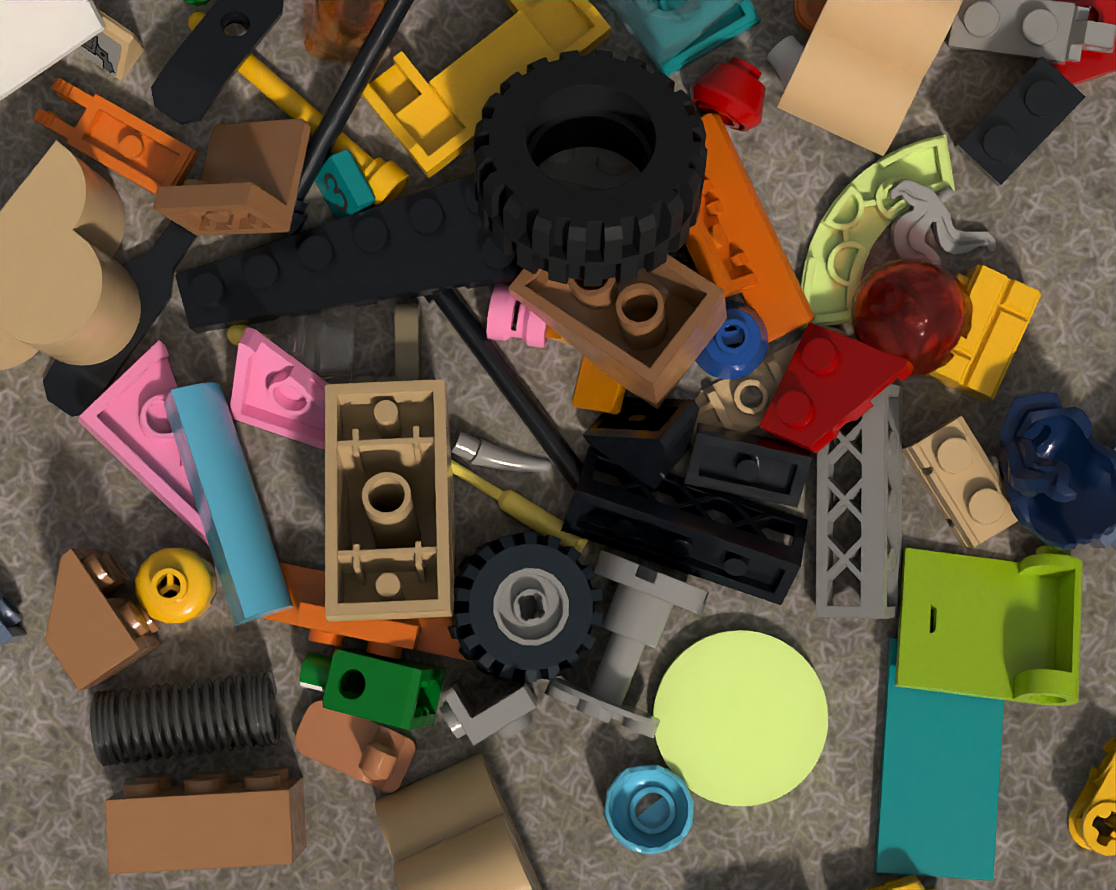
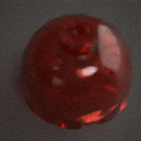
M916 255L897 257L875 266L860 281L852 298L851 326L856 340L883 353H890L908 359L914 366L910 376L927 375L945 366L955 356L950 351L958 344L961 336L967 339L972 328L973 304L966 286L943 265Z

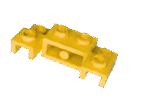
M503 0L515 15L430 80V85L401 51L393 57L395 64L370 84L368 83L361 97L392 136L397 138L429 179L471 145L474 146L476 124L482 120V108L491 95L496 92L500 94V84L512 74L518 71L523 76L527 73V65L544 57L549 62L559 60V55L562 52L578 50L579 56H586L610 37V25L588 0Z

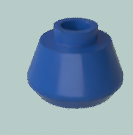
M725 301L727 319L695 361L709 375L719 379L732 380L750 374L761 364L768 349V333L763 320L751 307L740 302ZM727 327H735L736 330H734V331H725V328H727ZM737 344L738 347L730 348L728 345Z

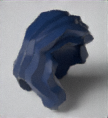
M1041 392L1015 397L1009 407L1000 436L998 457L1000 468L1004 475L1005 487L1009 494L1011 511L1017 520L1044 543L1062 551L1075 549L1078 543L1088 544L1092 539L1100 540L1102 535L1113 533L1116 527V451L1100 443L1092 436V423L1082 409L1077 407L1064 408L1060 404L1056 393Z

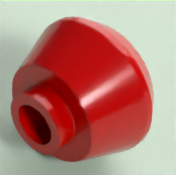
M732 57L729 63L716 62L691 84V100L702 113L717 112L724 125L737 131L746 132L759 126L762 120L766 92L765 86L759 81L762 73L755 66L736 57Z

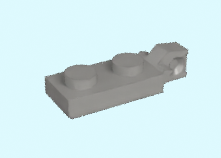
M963 0L952 23L948 46L950 49L1038 61L1043 56L1049 63L1065 65L1066 61L1080 62L1082 50L1112 54L1116 41V25L1089 21L1090 8L1076 6V3L1053 0Z

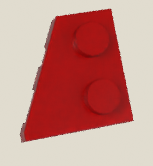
M809 322L759 427L770 435L813 453H818L838 436L840 429L846 423L856 421L874 405L871 400L897 378L902 382L908 378L914 366L908 359Z

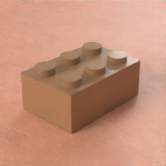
M287 767L253 770V775L245 776L244 780L230 781V771L226 770L194 773V778L183 780V784H171V774L136 776L134 782L123 783L122 791L105 800L108 874L293 864L307 847L303 777L289 778Z

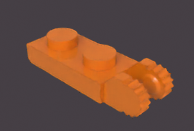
M58 77L51 87L56 92V95L71 105L76 104L85 109L76 127L74 128L65 123L61 117L49 110L44 111L38 108L33 117L36 123L66 139V143L73 149L155 196L158 187L181 186L199 156L189 146L95 93L94 96H91Z

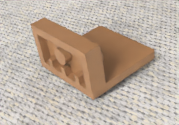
M301 118L215 125L212 129L202 179L185 180L183 186L158 187L153 209L197 236L289 232L311 125Z

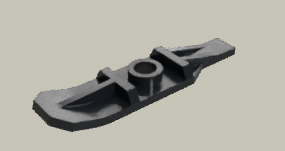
M218 0L176 50L151 86L155 108L181 125L201 121L222 89L281 18L284 0ZM238 23L245 27L246 33L242 36L234 37L226 34L224 30L229 24Z
M171 221L149 252L123 263L122 266L129 272L137 286L141 302L140 319L133 337L118 354L97 364L72 365L55 359L43 379L46 397L49 402L71 417L79 416L107 390L171 300L175 269L198 237L197 235Z

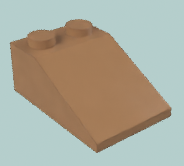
M668 254L667 262L655 270L647 272L644 267L639 268L637 278L622 283H617L614 277L602 279V286H584V280L568 278L567 284L548 280V272L539 269L536 274H533L523 269L508 287L510 294L607 376L656 409L664 402L727 319L725 291Z

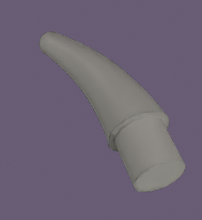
M460 430L455 433L450 443L452 453L468 459L469 464L514 472L548 471L551 468V462L548 459L513 452L495 445L482 437L477 439Z

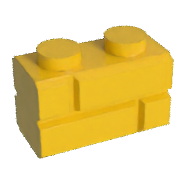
M977 264L968 270L966 276L957 273L943 300V305L951 308L942 328L933 325L921 347L919 357L927 360L921 374L983 403L994 400L1042 293L1017 280H1011L1006 275L984 265Z

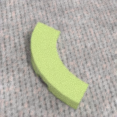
M946 134L911 143L883 156L848 184L831 204L810 242L800 280V286L814 313V320L810 323L825 327L857 323L859 321V285L865 262L870 254L869 252L888 225L902 212L910 209L911 206L905 203L900 195L895 199L888 198L889 188L900 179H907L932 188L936 195L945 187H951L955 191ZM808 324L800 327V331L806 330Z

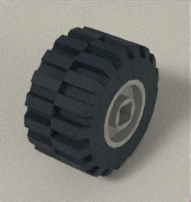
M523 532L486 542L477 547V551L473 555L466 556L459 564L461 571L454 579V610L451 617L453 626L448 627L451 639H457L461 645L458 651L466 660H472L476 663V669L487 675H494L498 679L517 682H537L540 679L550 680L561 676L560 671L564 668H574L581 662L582 659L578 656L582 650H591L596 641V638L590 634L593 627L601 626L603 613H595V601H603L601 588H592L590 579L596 576V574L593 573L594 570L591 565H581L577 560L582 555L573 546H561V539L551 535L537 536L536 532Z

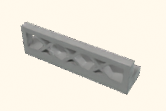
M890 384L871 400L874 406L862 415V420L848 434L840 429L837 438L841 442L835 448L833 439L817 453L816 617L899 618L902 573V386ZM861 435L862 449L855 443ZM847 450L862 463L861 479L848 493L834 480V464ZM835 494L840 501L833 507ZM860 494H861V507L855 502V499H856ZM847 508L861 522V538L848 551L833 537V522ZM833 552H834V553L838 556V558H839V560H838L834 565H833ZM860 552L861 566L854 560ZM846 567L861 581L860 606L833 605V580Z

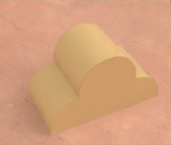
M826 0L777 108L884 156L912 104L923 77L943 44L963 0Z
M57 140L0 210V370L19 366L33 357L38 351L72 365H92L106 361L118 354L129 343L140 319L141 302L137 286L129 272L112 258L121 244L125 231V212L122 201L116 190L107 180Z
M445 379L325 384L326 620L328 622L452 617L454 610V579L456 578L457 544L449 410Z
M482 751L375 800L378 821L395 862L393 870L398 890H544Z

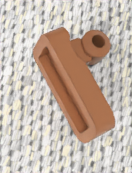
M323 699L315 701L307 708L295 734V745L301 754L368 783L386 793H392L399 789L417 750V744L412 737L379 722L323 708Z

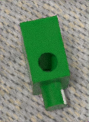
M336 648L332 657L308 652L301 666L299 682L302 687L324 692L323 708L411 730L434 725L446 668L404 658L396 659L367 653L366 650L358 648ZM358 672H361L365 679L364 692L354 690Z

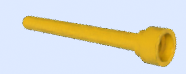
M197 11L190 15L188 26L191 31L195 29L206 13ZM251 53L238 72L292 119L301 118L311 125L310 135L313 136L324 115ZM341 132L331 153L334 155L346 149L351 152L375 195L373 205L379 206L393 201L407 186L411 176L393 160L385 162L381 157L374 160L346 134Z

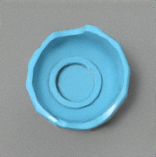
M657 764L627 767L621 771L606 790L603 815L611 835L624 848L635 853L652 855L673 849L687 836L693 825L694 800L685 781L669 769ZM648 794L663 796L637 817L636 809L642 797Z

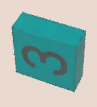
M348 149L331 155L315 179L317 187L336 220L367 210L375 201L374 193Z

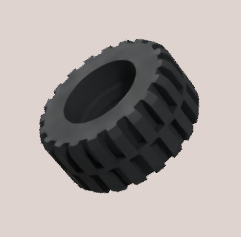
M578 50L562 52L559 55V60L549 62L544 57L527 65V73L523 76L518 71L512 74L500 84V94L496 92L487 100L482 108V120L476 124L474 134L475 200L478 202V214L484 229L491 233L493 232V243L505 255L510 256L516 252L517 265L533 274H536L539 269L548 272V280L567 284L568 278L584 280V286H602V279L614 277L617 283H622L637 278L639 268L644 267L647 272H650L667 262L668 251L671 253L679 251L688 239L690 227L696 224L700 211L708 151L705 147L706 131L702 119L695 114L696 106L689 96L681 89L674 92L675 82L657 69L654 73L646 70V63L631 56H628L626 61L613 58L612 51L595 50V56H579ZM598 147L613 151L627 158L640 170V173L630 181L617 187L604 190H580L554 181L545 175L538 166L550 156L567 149Z

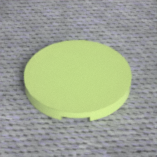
M750 630L717 632L705 636L686 647L676 656L664 672L653 706V716L660 720L655 733L656 743L669 769L682 778L688 789L709 801L729 806H754L767 803L797 787L816 765L823 751L828 731V706L825 693L811 665L800 653L785 642L773 636Z

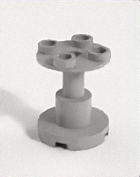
M601 550L593 568V573L618 582L617 589L602 624L603 628L612 631L590 689L555 677L549 680L545 694L562 702L577 706L576 710L604 722L610 723L611 718L621 721L624 716L621 723L622 726L654 738L660 720L638 708L623 703L645 645L657 649L673 606L676 605L702 615L709 592Z

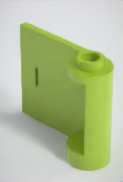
M1051 546L1036 548L1035 555L1027 556L1020 562L905 548L902 556L895 686L1047 706H1066L1078 703L1083 561L1071 556L1072 551L1070 549L1062 551ZM931 609L933 610V613H934V616H933V631H932V633H930V631H931Z

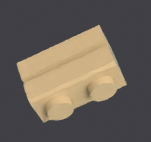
M962 416L946 421L902 448L904 455L943 518L952 520L949 527L962 548H974L1018 521L1011 511L1009 494L1005 484Z

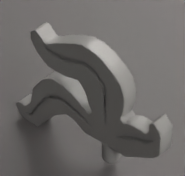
M900 179L888 189L887 197L895 199L900 195L904 202L911 206L909 210L898 215L891 224V244L893 250L900 258L925 268L929 281L938 279L941 271V258L933 248L924 242L925 234L932 222L937 244L943 251L952 254L969 253L979 246L986 247L989 251H994L996 242L989 231L958 230L952 225L951 213L944 205L954 194V190L951 187H945L936 195L932 188L911 180Z

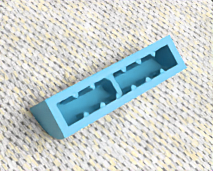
M208 382L172 389L164 403V408L235 626L291 609L293 603L221 384Z

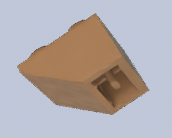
M97 548L70 549L61 555L45 636V642L78 691L106 683L162 644L155 634L156 631L161 629L159 621L151 618L141 608L139 602L134 604L130 596L108 599L105 597L128 581V576L112 553L106 552L104 555H101Z

